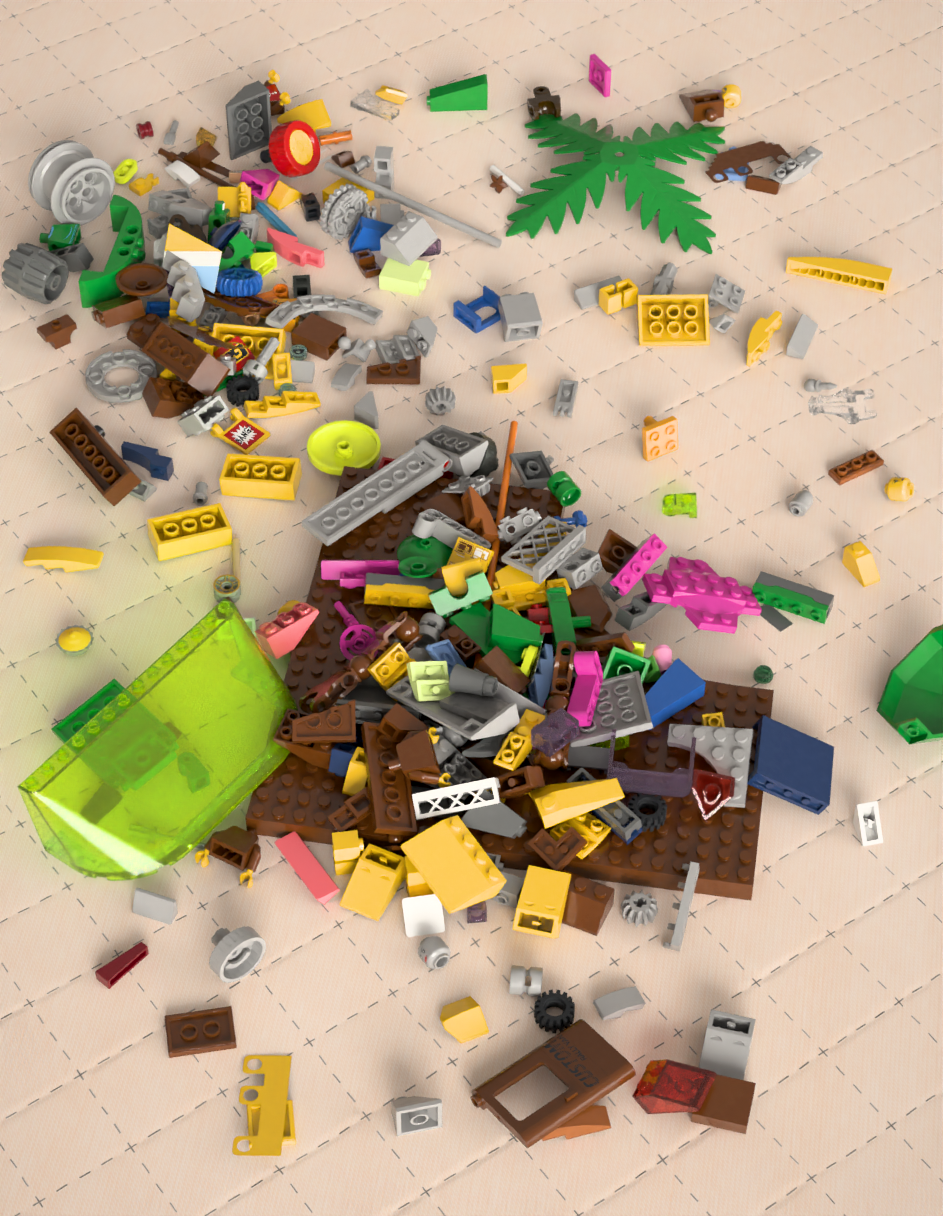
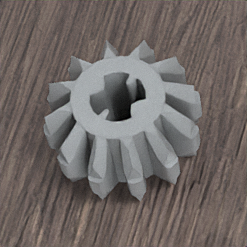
M436 386V389H430L426 393L425 405L430 413H436V415L442 413L444 415L445 412L451 413V409L455 408L456 398L451 388L446 389L444 386L438 388Z
M633 890L631 895L626 894L624 901L621 903L623 918L627 919L628 924L634 922L636 927L641 923L645 927L648 922L653 923L658 913L656 899L652 898L651 893L645 895L643 890L640 893H636Z

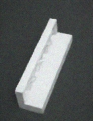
M493 777L412 794L416 820L500 803L498 788L500 787L499 779ZM484 789H492L494 799L485 801L479 796ZM472 794L475 797L470 804L464 805L459 801L462 795ZM451 798L454 802L449 809H443L438 805L442 799ZM426 802L433 804L429 813L421 814L419 804Z

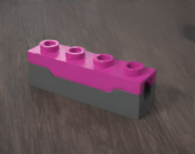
M655 533L638 545L601 589L614 602L631 590L667 549V546Z

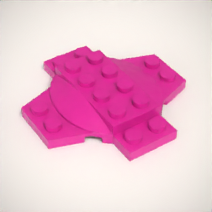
M670 557L667 569H664L662 576L656 573H645L642 577L651 602L666 603L675 608L678 605L684 607L686 610L685 615L698 629L735 634L738 616L741 614L760 616L762 611L751 588L739 586L737 580L732 577H720L706 562L699 559L690 560L683 557Z

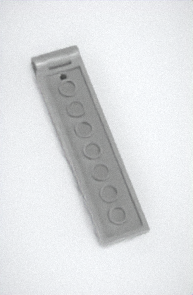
M423 440L405 454L302 520V527L326 546H329L380 511L387 513L441 477L443 472L450 469L453 461L429 442Z

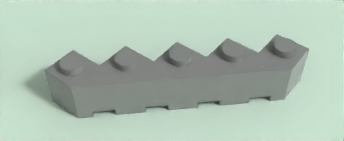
M168 232L162 235L157 250L163 256ZM167 250L162 267L169 271L167 283L174 287L171 298L179 302L176 314L188 322H192L200 316L205 302L196 269Z

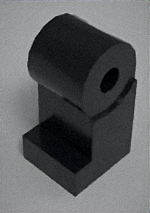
M314 193L299 195L300 205L305 214L306 222L320 220V204Z

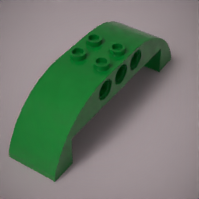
M113 195L109 205L113 232H119L105 269L103 272L83 270L78 281L82 308H90L92 305L122 296L124 292L116 285L117 273L129 265L145 261V240L141 214L132 202L119 195Z

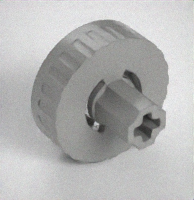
M249 926L237 928L231 932L227 928H220L211 938L212 943L216 947L211 953L209 965L223 982H236L247 976L260 963L266 951V942Z

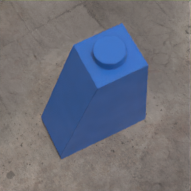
M361 216L348 241L350 253L366 249L381 251L380 238L394 225Z

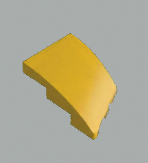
M323 99L297 106L277 118L279 124L294 120L303 121L314 130L315 134L316 129L331 127V120Z

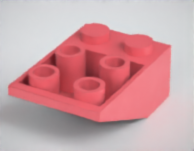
M300 602L294 605L293 609L289 612L278 614L275 620L261 624L259 629L254 632L264 651L278 659L294 650L319 614V611L305 602Z

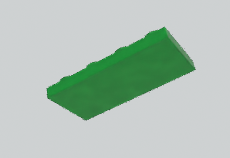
M479 602L451 617L449 623L452 626L456 625L481 647V651L478 653L484 657L493 649V647H488L490 612ZM501 649L516 666L523 663V659H521L523 652Z

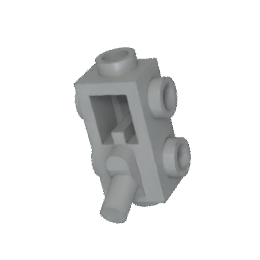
M526 507L516 512L518 516L512 519L510 516H507L500 520V525L497 526L499 540L504 541L505 544L510 542L511 545L519 542L521 536L528 534L542 521L539 512H534L533 509L528 510ZM508 527H514V533H509Z

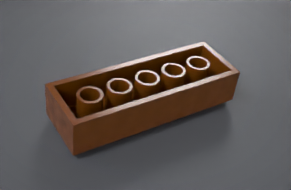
M77 408L49 432L102 496L113 506L117 505L142 482L87 417Z

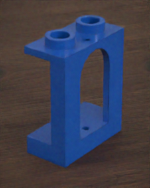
M483 286V295L466 305L459 300L453 303V316L477 334L501 320L498 307L500 296L488 287ZM487 306L496 310L495 314L483 321L475 313V311Z

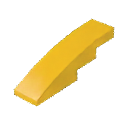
M282 391L281 396H264L262 401H245L243 407L247 418H268L304 412L320 407L321 403L317 392Z
M67 546L30 547L23 562L26 566L43 564L45 569L62 567L65 572L99 568L104 553L102 551Z

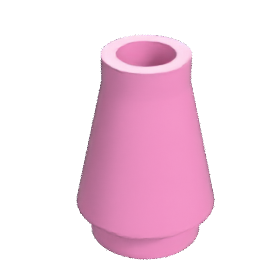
M667 645L656 646L652 653L660 669L661 676L672 664V650Z

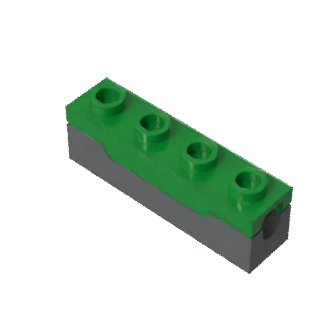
M762 571L752 590L759 603L767 604L825 624L833 607L834 595Z

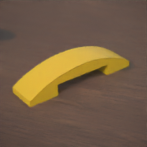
M566 578L549 580L545 587L512 593L509 588L493 590V594L490 596L494 604L504 608L515 606L518 611L531 608V604H543V606H546V590L548 588L564 587L566 588L567 596L571 594V590Z

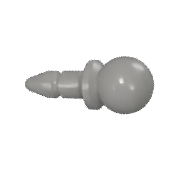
M808 379L804 384V388L808 392H821V390H831L837 387L836 384L821 382V380L816 381L815 379Z

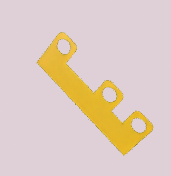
M248 1055L244 1058V1073L265 1074L263 1086L246 1085L240 1088L239 1102L241 1104L261 1105L258 1135L235 1137L232 1148L234 1155L281 1156L292 1056ZM252 1059H259L262 1062V1066L257 1070L249 1069L247 1064ZM254 1089L258 1092V1097L255 1100L248 1101L243 1097L244 1092ZM241 1140H249L252 1143V1148L249 1151L242 1152L238 1150L237 1144Z

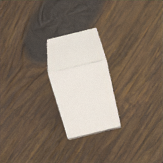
M877 801L856 804L852 823L861 845L868 846L883 843Z

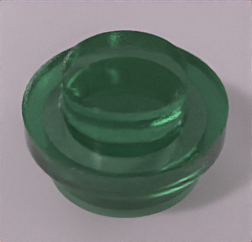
M760 665L754 670L753 678L758 683L767 684L773 680V672L770 667Z

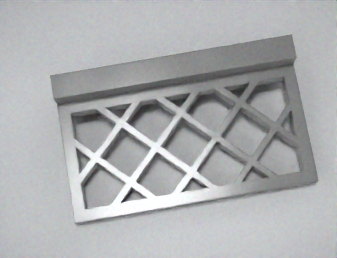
M547 516L501 557V560L533 576V582L540 585L586 543V528L581 525L574 528L553 517ZM548 524L556 526L555 528L545 529ZM569 532L570 534L561 536L560 533ZM547 534H558V536L555 537H547ZM535 535H544V538L534 539L533 537ZM559 542L556 546H549V543ZM546 543V547H535L536 544ZM532 545L533 547L529 549H522L523 546ZM548 552L545 556H537V553ZM534 554L535 557L524 558L523 555ZM512 556H521V559H511ZM530 563H536L533 566V568H530L525 565Z

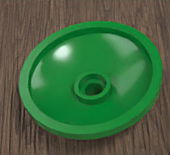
M413 534L400 543L397 549V560L400 563L409 557H426L434 560L438 568L447 565L453 548L433 536L420 538Z

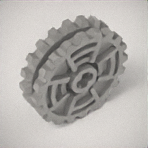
M352 184L341 185L339 189L336 188L334 193L329 195L328 201L324 203L325 207L321 210V229L339 240H342L343 237L345 239L348 238L349 234L352 235L360 217L366 215L365 209L368 206L367 194Z

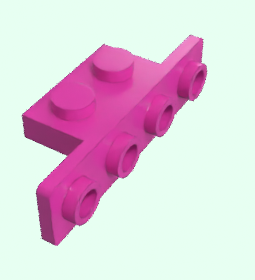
M322 560L321 578L323 580H340V586L353 589L356 586H365L366 573L399 575V560Z

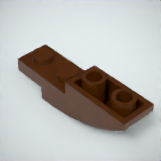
M368 786L344 802L345 805L328 816V821L337 832L348 831L371 814Z

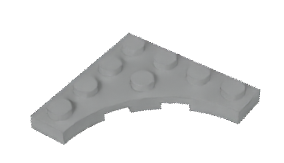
M670 724L668 746L682 748L701 755L717 772L723 788L724 806L745 808L753 729Z

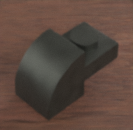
M310 275L293 276L294 298L311 295Z

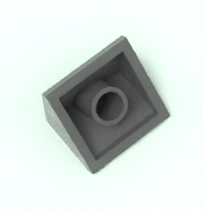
M542 451L512 453L509 455L527 489H544L547 487V482L553 475V472Z

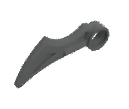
M516 726L506 734L483 738L473 747L464 750L462 756H497L502 747L503 739L510 732H513Z

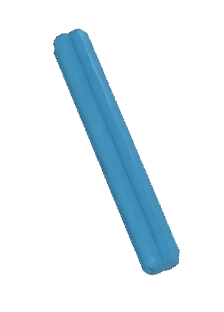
M263 202L257 203L255 206L256 210L277 231L297 237Z

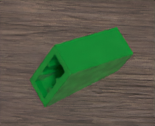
M493 604L489 616L488 647L495 648L498 646L500 649L523 652L524 648H528L530 645L535 647L542 645L543 635L540 634L539 625L498 604Z

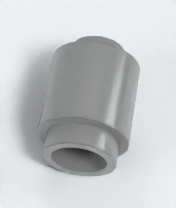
M807 490L798 492L789 503L790 512L798 517L804 516L813 504V495Z

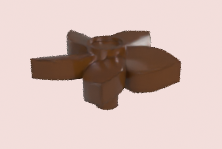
M491 175L493 182L490 184V187L495 188L496 192L500 194L502 189L508 187L505 182H502L503 175L498 178Z

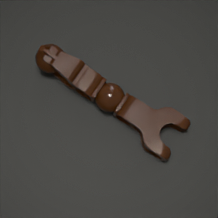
M402 612L394 621L387 623L376 632V639L365 649V652L362 651L360 655L352 657L349 665L343 667L344 670L337 671L326 681L306 692L299 700L300 709L305 713L313 714L336 706L338 699L342 700L357 686V683H361V680L371 676L367 668L377 660L374 658V653L378 650L379 658L392 646L388 636L393 631L396 637L403 642L401 646L406 653L414 646V643L422 639L423 634H419L420 627L418 622L411 617H407L408 612ZM347 675L348 682L344 685L343 679ZM310 698L313 699V700L310 702V708H307V707H306V702H307V700L310 699Z
M566 640L559 641L557 644L551 693L545 704V710H547L546 713L548 715L545 726L539 728L537 748L533 759L535 765L540 763L548 770H556L561 766L566 769L568 766L571 732L566 729V715L570 702L569 692L576 646L573 642ZM567 648L571 654L564 656L561 654V650ZM549 737L553 740L559 739L558 742L563 744V750L556 744H547L544 747L542 745L543 742H548Z

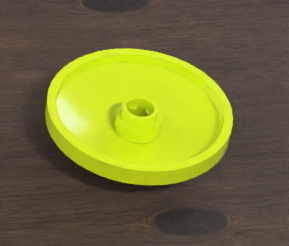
M334 421L322 425L310 435L307 442V455L310 462L320 471L331 475L342 476L344 466L369 469L377 462L381 453V443L377 433L369 426L355 421Z

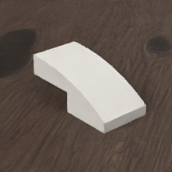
M176 160L165 167V170L175 181L179 179L187 188L200 181V176L181 161Z

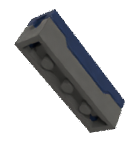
M581 767L566 781L571 783L578 780L582 782L596 779ZM620 800L590 811L600 821L608 825L627 845L643 831L641 819Z

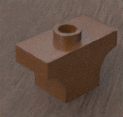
M66 314L37 327V333L46 343L49 342L55 349L71 343L70 336L77 329V326L73 319Z

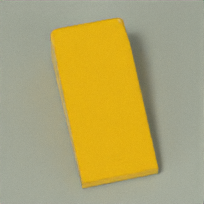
M290 353L273 354L275 390L292 389Z

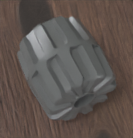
M19 243L16 250L11 249L9 259L5 260L3 264L5 269L2 272L4 284L20 295L43 304H51L52 301L57 300L64 290L69 276L67 263L51 252L29 243Z

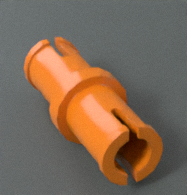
M351 130L338 133L334 131L332 134L319 135L321 146L333 143L336 145L339 142L353 140Z

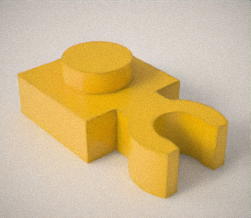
M153 173L148 174L145 179L140 177L129 184V190L138 196H142L151 191L152 186L159 184V177L154 179Z

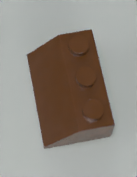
M562 869L561 872L571 874L562 923L597 936L614 904L615 889Z

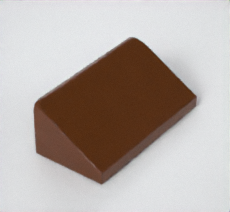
M749 175L747 177L746 189L777 195L782 184L770 178Z

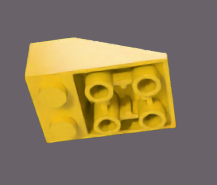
M369 843L358 860L341 899L340 906L379 921L405 879V857Z
M529 865L516 908L512 930L554 939L559 938L571 874Z

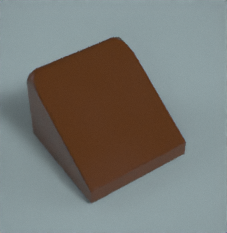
M342 151L331 157L341 168L355 163L351 151Z

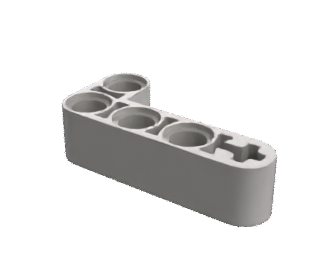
M427 509L419 513L412 529V533L420 538L433 536L453 549L458 537L487 549L491 547L489 541L435 509Z

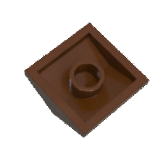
M609 529L597 552L600 555L602 567L606 572L614 574L637 546Z

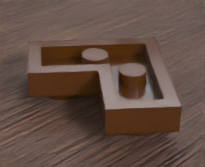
M572 826L558 841L542 828L528 842L555 871L560 872L588 843Z

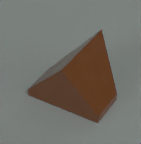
M206 141L188 152L182 159L202 169L219 156L220 153Z

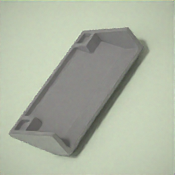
M408 675L386 691V694L470 740L506 734L520 723L515 702L510 703L484 724L473 718L467 719L440 708V701L417 702Z

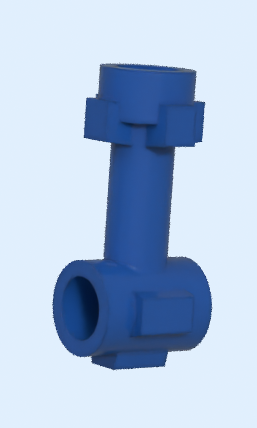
M580 510L575 511L570 518L561 519L559 516H554L555 519L567 522L568 525H575V527L579 525L587 526V517Z

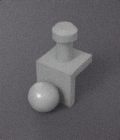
M344 336L338 340V346L345 350L342 355L344 359L354 355L362 362H365L370 351L376 347L372 339L364 343L358 338L351 343V340Z

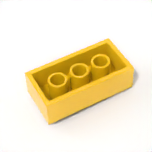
M227 453L219 478L222 495L295 500L302 477L300 458Z
M220 503L147 519L148 537L158 561L232 544V528Z

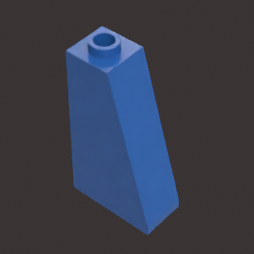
M679 658L672 663L645 695L653 728L704 696L706 682Z

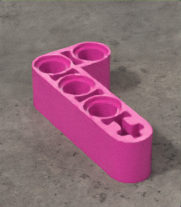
M577 651L574 654L577 678L566 715L569 727L591 725L603 682V671L597 651Z

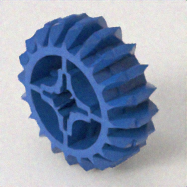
M239 267L227 268V270L218 272L216 288L218 292L226 296H252L259 293L262 289V276L256 270Z

